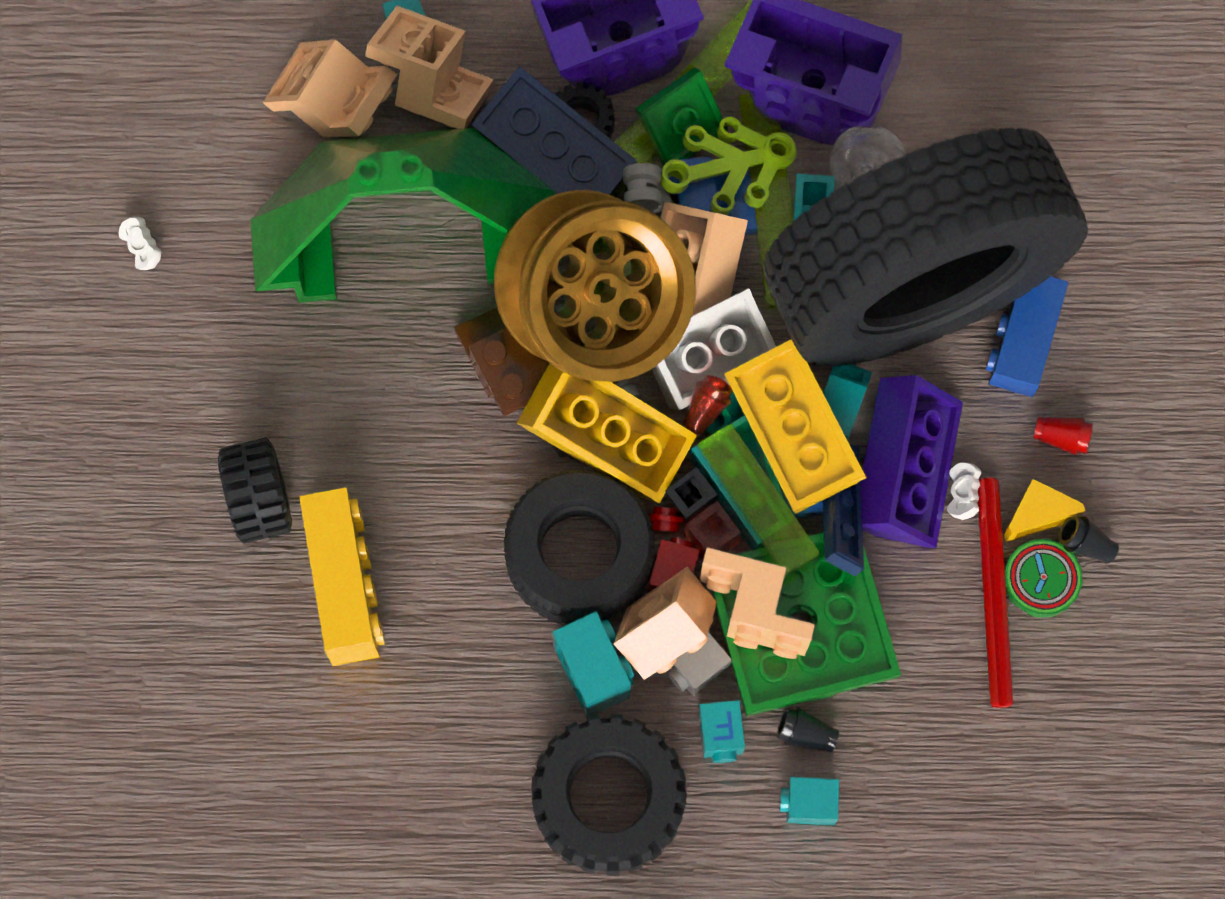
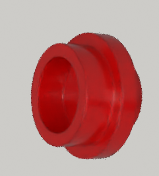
M654 507L653 514H649L653 530L679 532V525L684 523V517L676 516V508Z

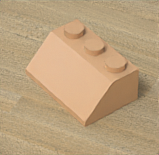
M664 202L661 219L681 239L693 264L696 282L693 316L731 297L748 220Z

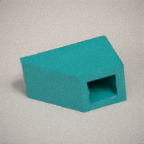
M839 364L838 366H833L823 394L848 441L873 372L852 364Z

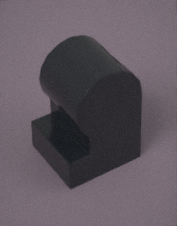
M697 467L665 490L689 522L701 517L717 503L715 498L718 497V494Z

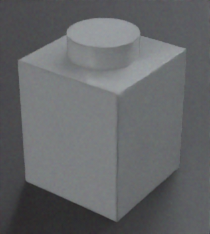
M709 632L707 642L696 652L689 653L686 651L677 657V661L668 673L671 681L681 692L687 689L692 696H695L730 668L732 659Z

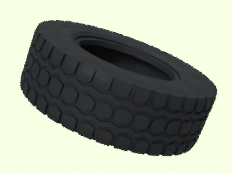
M1015 128L990 129L979 131L976 134L973 132L957 136L955 139H947L931 144L930 147L920 148L905 154L904 157L896 158L878 166L879 168L873 171L870 170L853 179V182L846 183L830 193V196L815 203L807 212H803L792 222V225L787 226L778 235L779 238L774 240L769 247L770 251H767L765 255L763 269L767 284L784 323H786L792 341L805 361L820 366L863 363L875 360L876 358L895 355L897 352H904L919 347L921 344H927L942 338L944 335L965 328L967 325L973 324L989 316L992 312H996L1009 305L1012 301L1019 299L1030 292L1032 288L1039 286L1047 280L1050 275L1055 274L1064 266V263L1068 262L1076 254L1075 251L1081 248L1087 237L1088 226L1085 214L1079 205L1080 203L1073 192L1070 182L1052 146L1043 135L1025 128H1017L1016 130Z

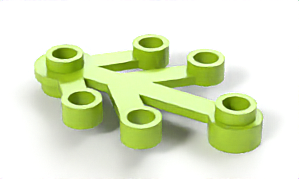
M725 117L721 120L717 129V135L721 140L707 134L705 129L700 126L694 125L689 127L683 137L684 146L692 152L704 149L720 158L689 166L682 160H670L661 171L660 184L667 192L678 194L685 191L689 183L729 173L721 191L717 192L710 202L711 212L727 216L731 213L735 205L734 196L748 168L763 164L757 181L748 186L744 199L750 207H762L769 197L768 188L777 169H786L791 166L797 155L795 142L789 135L777 132L765 137L741 125L740 121L734 117ZM724 127H732L735 133H728ZM696 135L700 138L701 142H694L689 136ZM738 139L753 147L754 150L744 152L727 143H732ZM772 150H779L783 156L776 155ZM668 177H676L680 183H674ZM751 192H759L762 195V198L757 199L753 197ZM722 200L726 202L728 207L722 208L718 206L717 201Z

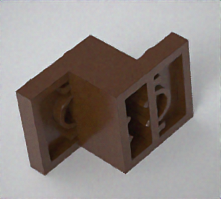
M497 307L454 327L455 333L487 396L493 395L503 417L525 407L546 371L549 362L533 355L513 338L501 319Z

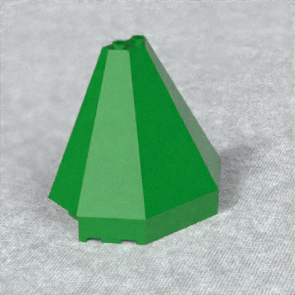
M473 128L320 142L250 219L255 291L294 288L299 303L336 300L331 220L354 197L425 190L434 192L481 220L488 285L494 284L497 257L508 232L527 210L543 199L555 195V190Z

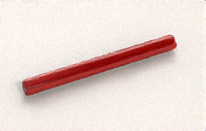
M990 477L979 479L980 486L977 491L979 495L978 513L990 705L994 708H1007L1013 704L1000 490L998 479Z

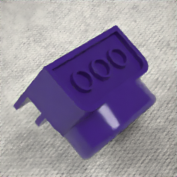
M530 0L534 16L560 76L569 81L575 88H577V83H583L584 88H588L589 84H593L596 87V91L599 92L602 89L606 92V96L621 93L671 72L684 57L688 39L697 33L700 25L699 21L704 19L697 0ZM620 38H628L620 43L616 42Z
M753 0L727 57L725 67L732 69L733 79L737 85L749 90V97L754 110L766 123L819 143L829 145L846 144L863 136L874 124L901 61L902 34L802 0Z

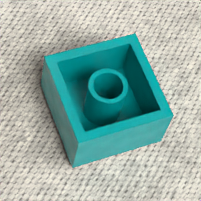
M594 612L552 632L554 650L586 717L596 715L630 699L631 686L634 685L632 679L634 678V673L625 656L623 655L618 658L615 652L617 649L614 645L616 635L608 620L601 622L597 612Z

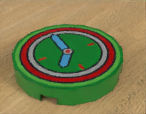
M1050 539L1031 540L1020 545L1008 558L1005 565L1006 594L1011 603L1017 608L1028 612L1027 614L1031 616L1053 617L1065 612L1078 598L1083 584L1082 568L1076 556L1071 552H1067L1063 544Z

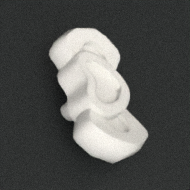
M137 216L125 219L120 225L119 237L128 241V250L136 254L135 267L139 270L155 268L160 261L161 250L156 247V242L151 237L150 230L146 227L145 219Z
M960 462L951 468L949 472L954 481L951 487V494L954 499L947 507V511L954 518L965 520L974 517L979 511L977 504L979 495L977 491L980 486L978 479L981 475V470L975 464Z

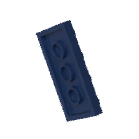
M520 66L471 124L474 129L555 190V194L572 190H592L611 195L623 181V169L631 164H637V160Z

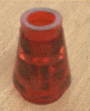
M706 375L703 380L698 381L686 413V418L683 421L684 427L697 435H703L705 430L731 403V386L714 375Z

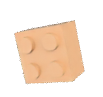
M686 567L626 608L614 645L644 679L656 671L662 674L675 664L677 657L686 651L694 653L707 642V635L713 622L717 601L690 569Z

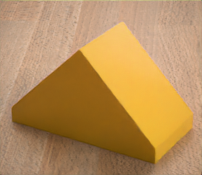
M1032 479L1003 535L1005 543L1062 526L1069 517H1082L1086 511L1083 503Z

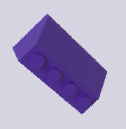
M918 375L880 378L862 469L866 476V479L861 481L862 530L879 538L928 548H937L950 477L949 472L952 466L963 402Z

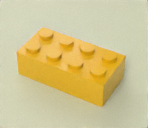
M549 363L517 421V424L595 471L603 473L605 476H612L614 480H619L622 485L628 486V489L632 490L640 498L659 504L666 493L665 490L671 484L697 436L614 383L576 378L557 369L551 363Z
M347 487L299 496L325 652L333 666L380 657L378 646L384 645L385 642L378 614L372 613L371 610L372 607L378 606V601L371 574L365 575V570L372 569L365 538L358 535V532L365 531L362 510L359 507L358 499L350 498Z

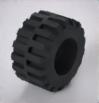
M265 437L220 448L218 454L220 479L230 519L239 540L245 544L290 533L292 517L276 451L270 440Z

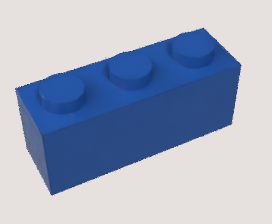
M1049 276L1039 286L1032 288L1027 294L1012 301L1009 315L1002 313L996 331V336L1002 337L998 350L991 349L985 369L992 372L989 385L1033 398L1041 381L1068 281Z

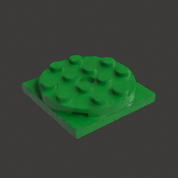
M824 532L735 554L786 567L775 614L791 618L794 614L803 613L810 618L812 624H815L805 656L797 654L795 659L781 657L773 653L774 648L758 645L756 649L745 648L735 644V638L727 637L738 591L730 589L729 593H719L711 590L713 598L717 601L716 610L722 628L724 645L729 657L732 659L731 664L746 717L801 702L823 700L840 692L901 676L864 546V570L856 576L824 560Z

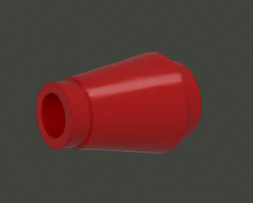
M1038 417L1034 439L1041 440V442L1073 455H1077V452L1087 454L1093 424L1084 422L1085 418Z

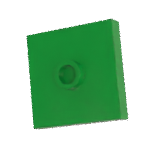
M696 67L635 108L663 167L670 160L688 159L696 153L689 151L683 144V137L689 127L694 125L700 126L705 129L707 134L718 138L717 129L723 119L702 71ZM689 136L692 141L701 142L698 136Z

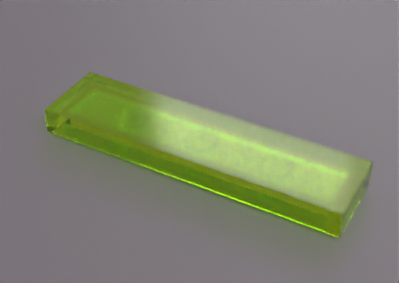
M732 424L727 425L698 443L697 448L778 566L786 567L785 577L819 555V551Z

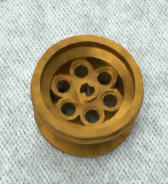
M565 191L545 198L532 206L515 222L505 237L499 250L494 272V291L497 308L501 319L513 338L533 355L548 361L566 374L584 380L604 382L626 380L654 368L681 341L694 310L696 282L693 264L685 245L678 235L664 220L650 210L599 191ZM603 237L604 248L599 254L594 255V242L598 238ZM569 255V267L566 271L559 273V260L563 256ZM630 260L631 274L625 277L623 272L624 266ZM599 281L605 283L600 295L594 293L595 285ZM565 295L566 304L560 312L555 313L553 308L554 302L559 296ZM595 317V328L586 334V322L590 318Z

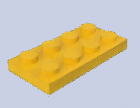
M792 339L724 373L795 514L866 479L807 361L802 358Z

